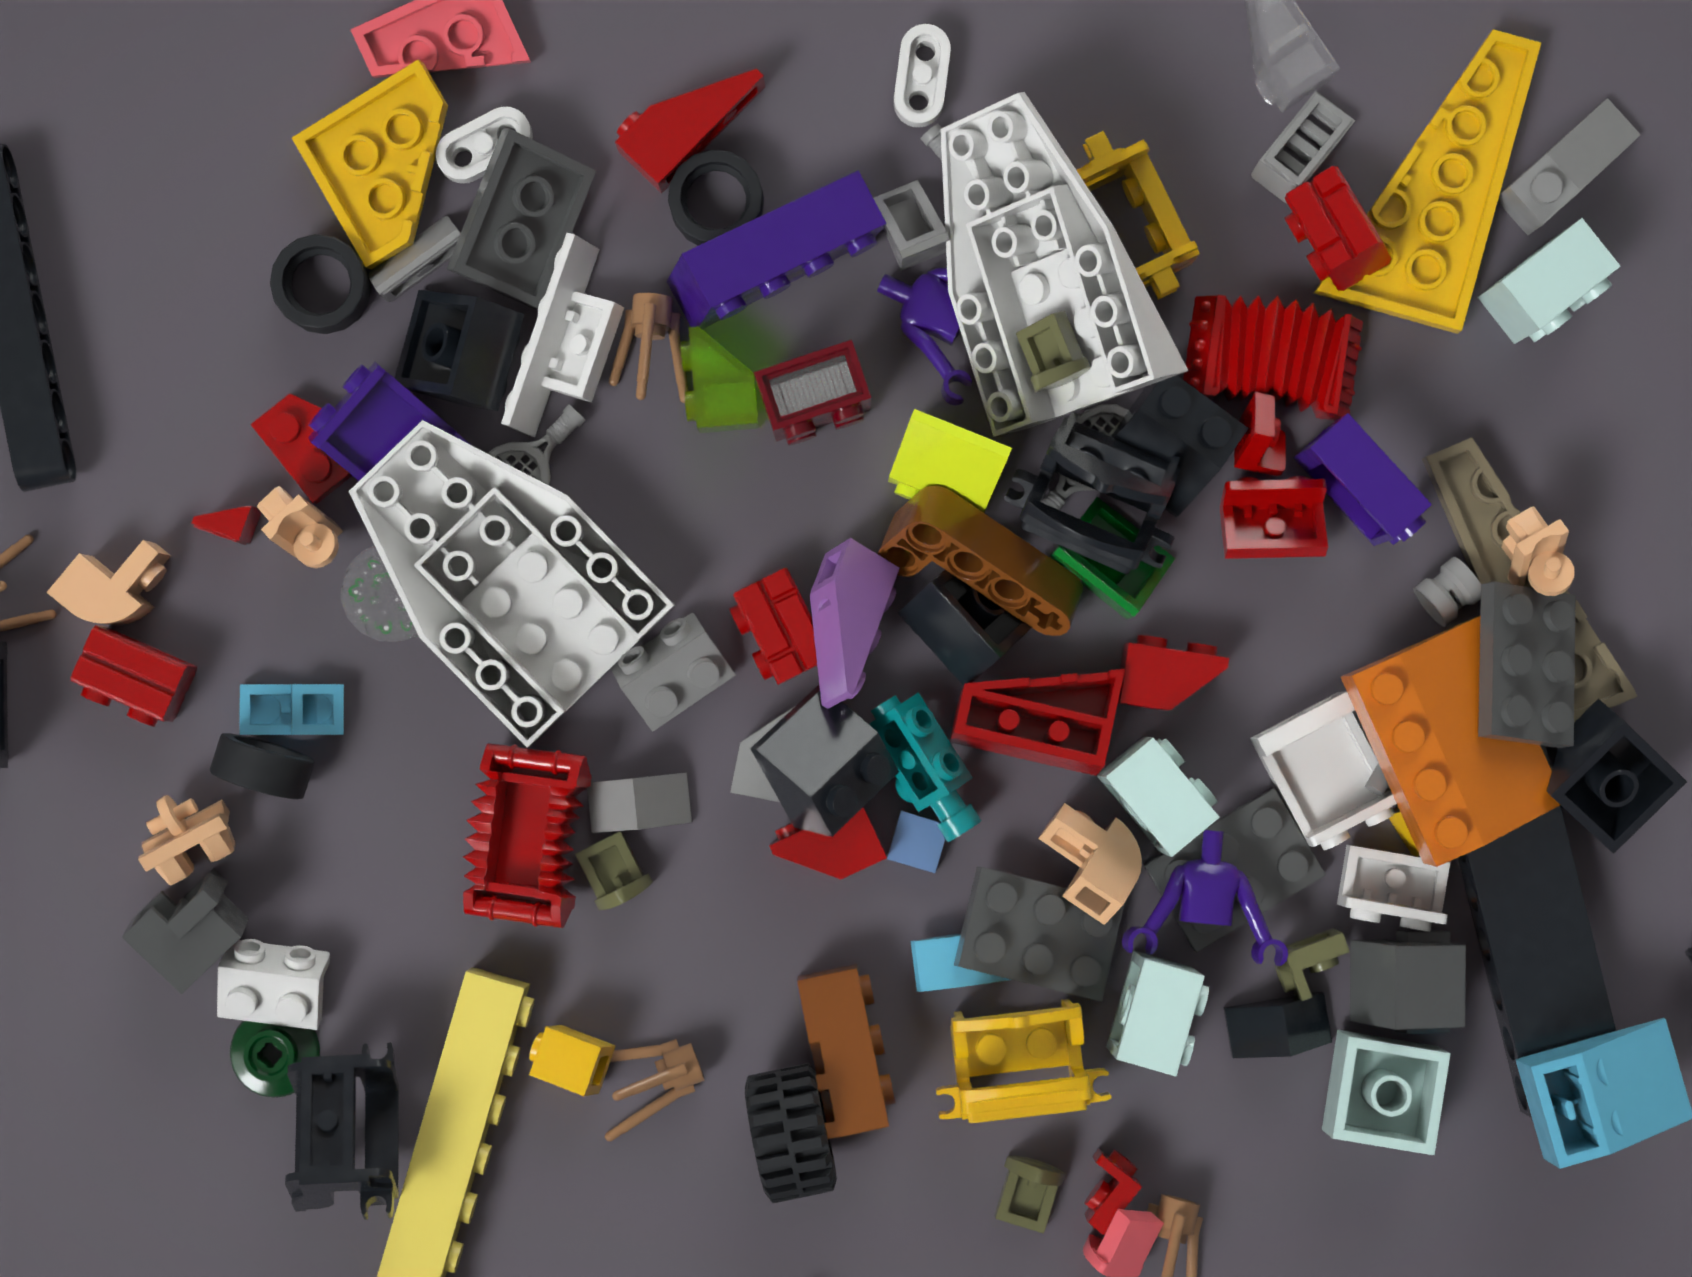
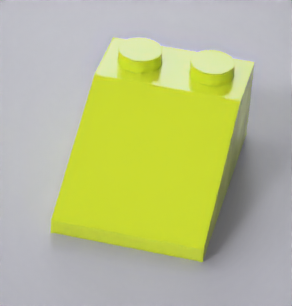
M914 409L888 482L897 485L894 491L895 494L908 500L927 486L945 487L984 513L1012 448Z

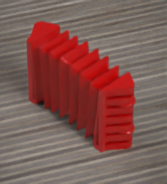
M1226 295L1196 296L1192 320L1189 322L1190 334L1185 362L1188 371L1184 372L1183 380L1210 400L1221 392L1224 393L1228 401L1232 400L1237 394L1240 401H1242L1250 393L1252 395L1255 392L1268 393V395L1275 396V403L1283 397L1286 407L1297 400L1300 413L1311 405L1316 418L1337 420L1347 413L1350 414L1349 407L1352 403V396L1355 395L1353 390L1355 380L1353 379L1356 375L1357 366L1355 364L1358 361V354L1362 350L1360 346V332H1362L1363 321L1353 317L1352 314H1345L1335 322L1332 308L1319 317L1314 302L1302 312L1297 299L1284 308L1278 295L1266 307H1264L1259 295L1248 306H1246L1241 295L1232 305Z
M488 743L481 760L480 770L490 779L475 784L486 795L471 801L481 813L466 820L477 832L465 838L475 850L464 855L463 858L476 867L464 875V877L475 883L474 886L463 892L464 913L488 917L491 921L501 919L529 923L534 927L543 925L564 928L572 910L575 908L576 896L563 887V885L574 880L562 872L573 865L563 855L574 851L563 840L576 833L569 824L580 819V817L573 810L584 807L575 796L591 787L592 774H590L587 757L562 753L560 750L552 752L522 748L516 744L507 746Z

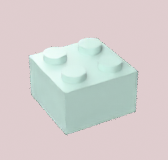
M1581 218L1552 238L1477 298L1514 344L1528 336L1535 343L1543 336L1555 331L1572 317L1567 310L1568 307L1574 312L1610 288L1612 283L1607 277L1621 266L1584 219Z
M1141 737L1102 769L1097 777L1158 851L1173 857L1220 818L1212 808L1218 801L1199 778L1196 780L1192 777L1188 779L1179 769L1185 761L1167 739L1161 740L1159 738L1155 740L1154 737Z
M1133 950L1107 1042V1049L1117 1060L1177 1076L1179 1066H1187L1192 1056L1195 1036L1188 1034L1193 1016H1201L1207 1003L1209 987L1202 985L1205 976L1190 966Z
M1337 1030L1322 1130L1332 1139L1435 1155L1451 1053L1434 1045Z

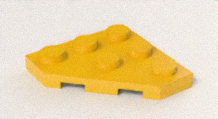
M419 59L292 137L364 266L371 270L414 244L436 157V148L440 141L448 104L425 64Z

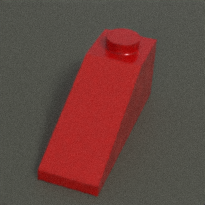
M756 68L650 105L642 114L638 111L633 112L623 121L616 132L620 136L615 141L618 152L662 194L669 187L670 181L678 167L692 155L703 152L765 88L764 75Z

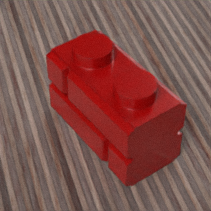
M1331 166L1313 177L1310 183L1305 182L1286 193L1285 200L1292 213L1285 216L1284 219L1298 243L1306 239L1311 243L1314 251L1307 254L1306 257L1321 282L1330 277L1337 290L1344 291L1363 280L1365 275H1371L1390 264L1391 256L1338 166Z
M787 567L733 594L737 605L729 608L730 613L742 635L750 631L752 632L760 648L752 653V656L764 680L774 676L777 684L781 685L817 667L812 616Z
M95 625L91 629L83 647V653L79 656L71 674L70 681L83 686L80 695L84 698L108 707L113 699L130 707L127 713L128 717L155 727L158 720L173 722L177 717L185 699V694L189 690L197 672V666L111 628Z

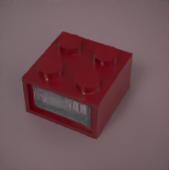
M852 339L754 372L757 387L775 440L779 441L786 438L789 446L816 437V428L833 422L836 430L864 421V412L871 409V395Z

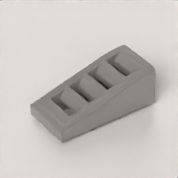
M1315 91L1259 160L1251 173L1252 178L1287 204L1285 200L1286 193L1311 179L1354 124L1355 120ZM1310 114L1334 131L1332 135H1328L1307 119ZM1298 130L1319 145L1321 147L1320 150H1317L1296 134ZM1285 146L1308 163L1305 167L1284 151Z

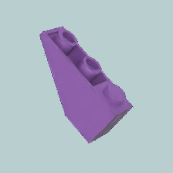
M852 538L825 553L810 592L821 704L827 709L846 699L854 698L861 690L866 678L863 668L868 655L872 653L880 640L881 630L878 627L883 613L888 610L896 596V588L893 585L900 569Z

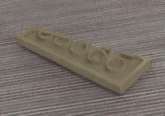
M1471 437L1422 458L1468 568L1481 584L1494 581L1511 584L1508 580V574L1512 561L1501 547L1503 540L1510 535L1506 529L1507 521L1521 512L1511 503L1510 495L1474 439ZM1528 578L1525 582V587H1531ZM1577 600L1575 602L1574 722L1598 698L1609 708H1612L1637 697L1633 686L1606 644L1599 640L1586 620L1588 616Z

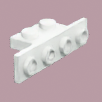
M566 233L562 248L555 257L554 271L545 296L539 303L538 317L530 341L523 350L520 370L513 390L509 393L505 402V413L501 424L531 437H535L551 391L592 402L624 307L615 302L584 294L600 249L575 234Z

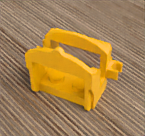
M1104 131L1085 139V144L1082 146L1090 162L1077 169V172L1088 189L1092 191L1125 175L1127 179L1122 181V186L1126 197L1134 209L1139 206L1141 207L1149 223L1144 226V231L1154 252L1158 254L1163 251L1164 255L1135 268L1145 288L1151 285L1158 300L1176 292L1180 285L1174 273L1192 265L1200 253L1196 242L1190 241L1148 156L1150 149L1143 139L1126 148L1113 150Z
M1068 998L1061 999L1060 1008L965 1019L962 1011L954 1012V1017L951 1018L950 1031L957 1084L936 1088L937 1095L948 1094L954 1098V1105L950 1110L939 1111L940 1119L962 1118V1120L968 1119L969 1123L1074 1112L1087 1110V1105H1090V1103L1107 1101L1112 1098L1109 1092L1097 1093L1093 1089V1082L1097 1077L1109 1075L1107 1069H1084L1081 1045H1084L1082 1009L1079 1003L1073 1004ZM1060 1066H1068L1070 1076L972 1088L970 1077Z

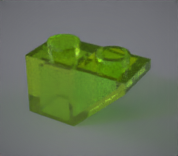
M699 326L689 327L690 341L680 342L683 372L692 371L694 391H685L687 422L696 421L699 433L759 428L754 373Z

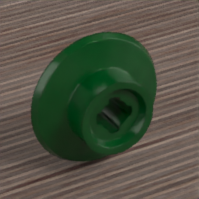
M242 1021L234 1032L230 1045L231 1065L240 1082L252 1092L272 1098L284 1097L295 1093L287 1075L290 1064L301 1062L302 1057L320 1056V1044L315 1030L251 1021ZM270 1043H273V1046L282 1051V1057L279 1058L276 1064H272L266 1057H263V1050Z

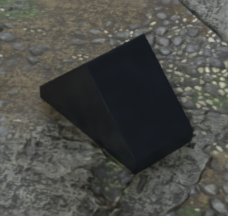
M1324 992L1311 993L1312 998L1304 1001L1291 996L1223 1007L1231 1057H1291L1332 1043Z

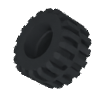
M809 1063L748 1075L745 1084L746 1108L757 1167L763 1190L772 1203L832 1192L835 1188L837 1176L831 1139L827 1137L826 1118L821 1094L818 1091L816 1072Z

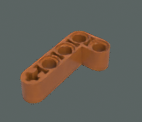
M927 486L921 489L894 514L878 551V555L900 568L897 575L903 577L913 576L931 561L935 562L1036 631L1045 635L1060 636L1067 633L1071 627L1083 592V584L1075 574L953 491L941 486Z

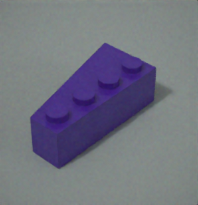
M859 170L682 253L666 282L695 334L720 320L734 316L748 305L763 297L768 299L781 293L791 286V282L804 275L812 278L821 274L835 264L833 260L848 252L851 257H855L868 251L878 243L875 238L887 223Z

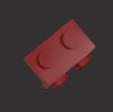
M1293 476L1286 480H1259L1254 477H1244L1236 481L1226 482L1220 502L1225 559L1325 557L1328 550L1323 506L1327 491L1326 480Z

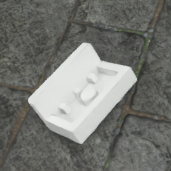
M1346 845L1337 904L1351 908L1350 918L1380 923L1381 914L1401 917V927L1430 932L1432 922L1439 924L1447 923L1448 914L1442 913L1450 862L1435 867L1423 864L1421 857Z
M256 939L238 940L223 955L218 965L217 1017L318 1030L322 1020L323 980L330 963V953L313 950L308 946L301 945L289 947L267 944Z

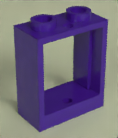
M1349 413L1329 424L1293 457L1312 479L1326 480L1327 496L1373 546L1388 541L1392 545L1400 540L1404 542L1426 523L1421 514L1432 504Z

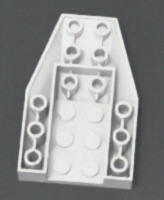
M1025 92L1016 93L940 129L945 229L950 239L946 242L948 293L993 437L1037 426L1070 414L1072 411L1076 412L1188 371L1112 223ZM1065 311L1083 356L1087 357L1091 368L1082 376L1065 385L1035 393L1030 381L1033 375L1016 333L1053 313Z
M423 420L349 490L352 500L419 638L526 747L531 746L614 666L623 654L629 651L675 606L568 495Z

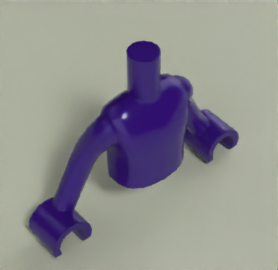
M947 267L929 270L926 274L919 276L912 286L885 274L877 292L902 303L900 312L901 331L926 355L942 376L944 382L941 392L944 400L954 406L962 404L964 399L960 395L953 393L948 385L957 381L970 387L972 385L971 377L965 371L955 370L936 342L929 336H934L952 346L960 332L948 293V284H946L948 283Z
M1203 831L1201 859L1189 860L1183 865L1176 866L1170 875L1162 897L1143 927L1134 926L1127 929L1122 938L1123 948L1131 954L1134 938L1138 934L1143 933L1147 940L1146 954L1152 955L1158 947L1156 934L1177 904L1180 896L1179 921L1232 926L1233 905L1237 893L1240 905L1256 939L1251 949V956L1255 963L1262 964L1264 950L1271 944L1276 952L1274 957L1275 965L1282 966L1288 958L1286 945L1280 940L1272 938L1246 875L1233 864L1221 861L1223 831Z

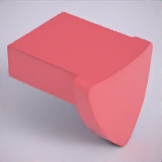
M1117 1209L1103 1239L1089 1234L1083 1246L1084 1256L1098 1272L1107 1277H1138L1164 1223L1152 1212Z

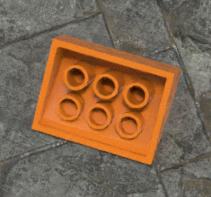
M1481 615L1341 676L1423 864L1435 867L1481 848L1560 806L1547 792L1552 770L1540 745L1478 737Z

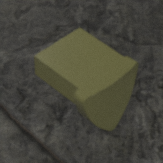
M1065 311L1053 313L1016 333L1033 375L1030 381L1035 393L1065 385L1082 376L1091 368L1087 357L1083 356Z
M622 831L575 854L597 897L594 902L598 910H607L619 906L643 892L653 883L649 873L643 874Z
M1009 1155L1004 1164L1008 1172L994 1215L995 1219L1044 1234L1058 1186L1063 1184L1066 1174L1047 1163L1027 1157Z

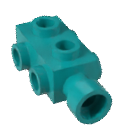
M919 692L902 703L894 695L872 709L870 712L875 720L869 723V725L879 733L899 771L895 775L897 778L895 786L899 796L904 801L913 803L918 812L931 806L940 820L937 827L947 842L952 841L980 823L982 820L972 804L966 805L956 790L973 777Z

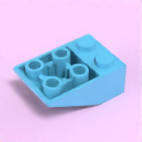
M1665 1018L1515 1059L1543 1158L1559 1169L1611 1155L1692 1119V1109Z

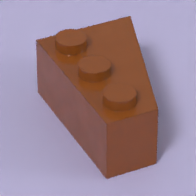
M857 964L798 976L797 984L816 1070L815 1076L818 1091L821 1094L828 1139L889 1127L886 1105L896 1104L890 1073L880 1075L876 1056L885 1054L880 1025H869L866 1006L875 1004L869 974L859 976Z

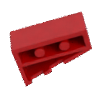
M1125 669L1077 675V673L1062 674L1059 677L1029 679L1028 677L965 683L959 696L950 742L1097 776L1105 766Z

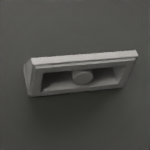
M448 216L442 217L416 236L413 245L369 271L368 277L374 288L387 302L394 301L451 259L461 233Z

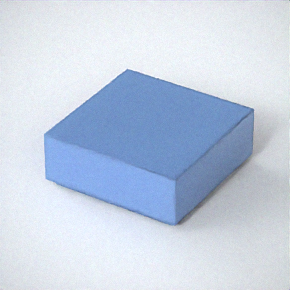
M901 810L887 859L936 873L945 842L943 834L937 827L939 821Z

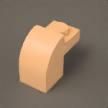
M142 540L114 574L95 557L79 553L47 593L80 619L107 625L129 624L141 619L154 608L153 605L139 594L143 589L146 592L152 590L162 580L167 572L163 565L171 555L156 543Z
M1064 803L1046 825L1038 839L1080 867L1062 897L1105 925L1124 905L1139 879L1142 867L1139 845L1129 828L1117 817L1104 830L1095 824L1086 813L1075 810Z

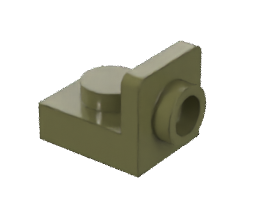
M1332 928L1286 945L1288 949L1287 961L1282 966L1275 965V970L1285 993L1293 991L1294 996L1301 1001L1312 998L1302 969L1309 967L1310 973H1316L1338 965L1339 960L1337 957L1350 952L1344 934Z

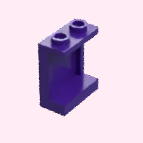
M376 362L368 369L361 364L342 386L348 393L335 407L330 403L324 405L308 425L314 430L308 437L310 442L318 449L320 448L358 481L422 420L470 444Z

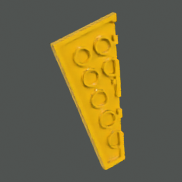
M1494 29L1488 34L1367 213L1369 220L1392 258L1390 264L1371 275H1365L1363 280L1344 291H1338L1331 278L1328 277L1320 282L1314 294L1458 334L1462 331L1541 42Z

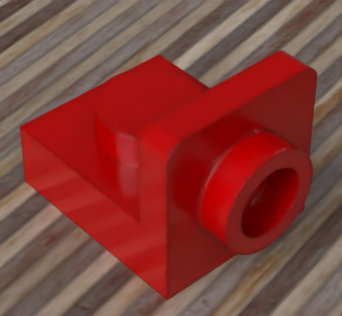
M1255 392L1239 419L1249 429L1234 449V467L1273 476H1281L1286 468V434L1280 430V419L1275 417V396Z
M1098 1148L1093 1158L1113 1178L1109 1183L1101 1180L1093 1188L1084 1202L1089 1207L1084 1215L1090 1225L1105 1235L1117 1209L1124 1210L1142 1186L1138 1179L1133 1176L1138 1168L1115 1149L1108 1156Z

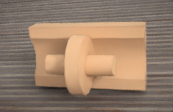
M280 486L274 488L258 503L257 508L269 520L261 530L272 542L290 553L307 567L321 568L332 562L339 548L337 537L343 532L335 521L298 494L293 499Z
M1534 506L1508 520L1506 529L1510 535L1503 540L1501 548L1512 561L1508 574L1510 583L1524 586L1528 578L1531 587L1545 596H1557L1568 590L1574 579V566L1571 560L1563 554L1569 530L1562 520L1559 519L1548 526Z
M163 796L156 801L160 815L146 822L149 831L154 836L142 842L144 854L140 855L138 860L146 872L155 868L169 885H174L187 878L194 871V864L185 852L193 846L200 844L211 862L226 857L235 850V840L228 826L229 809L222 799L199 811L192 798L177 805L170 796Z

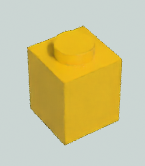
M564 1025L546 1026L544 1032H540L532 1044L529 1059L533 1061V1065L529 1075L581 1096L599 1094L616 1045Z

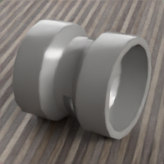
M1454 556L1440 566V573L1436 577L1422 580L1413 588V592L1427 613L1438 624L1446 627L1458 617V610L1465 604L1474 605L1481 599V583L1473 572L1460 559Z

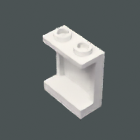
M1347 691L1337 692L1250 738L1284 805L1306 842L1312 847L1321 844L1323 850L1330 849L1349 839L1351 836L1348 829L1363 821L1370 827L1390 818L1395 814L1392 806L1397 804L1389 786L1383 796H1378L1365 787L1378 764V760L1353 714L1355 709Z

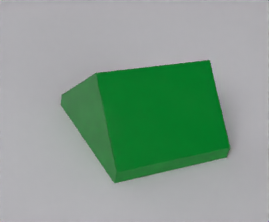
M1098 497L1094 499L1079 518L1133 543L1139 531L1138 528ZM1060 545L1049 556L1075 574L1081 580L1083 586L1126 620L1135 617L1176 559L1159 545L1154 546L1157 553L1166 556L1162 568L1153 567L1140 561L1137 569H1131L1129 574H1124Z

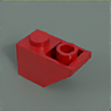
M1138 635L1137 643L1129 642L1123 645L1120 669H1125L1118 704L1170 711L1228 668L1230 658L1216 656L1217 646L1187 642L1186 651L1167 648L1168 639Z
M864 807L833 837L795 828L790 823L775 830L778 840L769 845L773 855L840 880L887 858Z

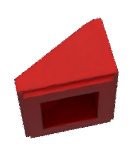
M254 506L238 507L194 516L191 524H194L193 527L247 545V543H251L261 511Z

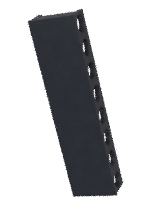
M1540 745L1550 766L1546 746ZM1561 806L1552 809L1481 848L1458 857L1520 1112L1531 1117V1120L1532 1116L1515 1059L1616 1031Z

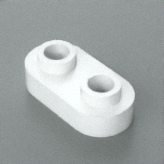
M920 24L914 26L904 35L901 42L894 92V109L899 119L912 127H925L932 124L938 119L943 109L951 45L945 32L935 25ZM927 46L933 50L935 55L929 61H922L916 56L918 48ZM915 95H921L926 98L928 105L923 110H915L910 106L909 100Z
M499 107L447 133L439 141L436 148V161L439 168L448 179L456 183H470L483 177L502 129L512 128L516 132L533 139L532 128L525 115L512 107ZM462 151H468L472 153L471 162L464 167L456 165L455 158L457 154Z

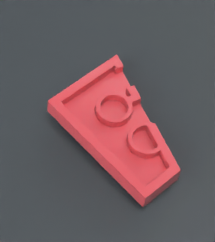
M414 0L350 29L373 78L390 77L418 59L425 64L429 73L531 63L503 0Z

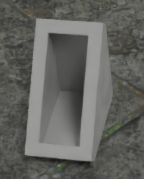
M918 180L874 197L887 223L883 229L901 271L946 253V242L950 240L948 233Z
M687 772L591 782V787L587 788L592 833L639 830L692 823Z

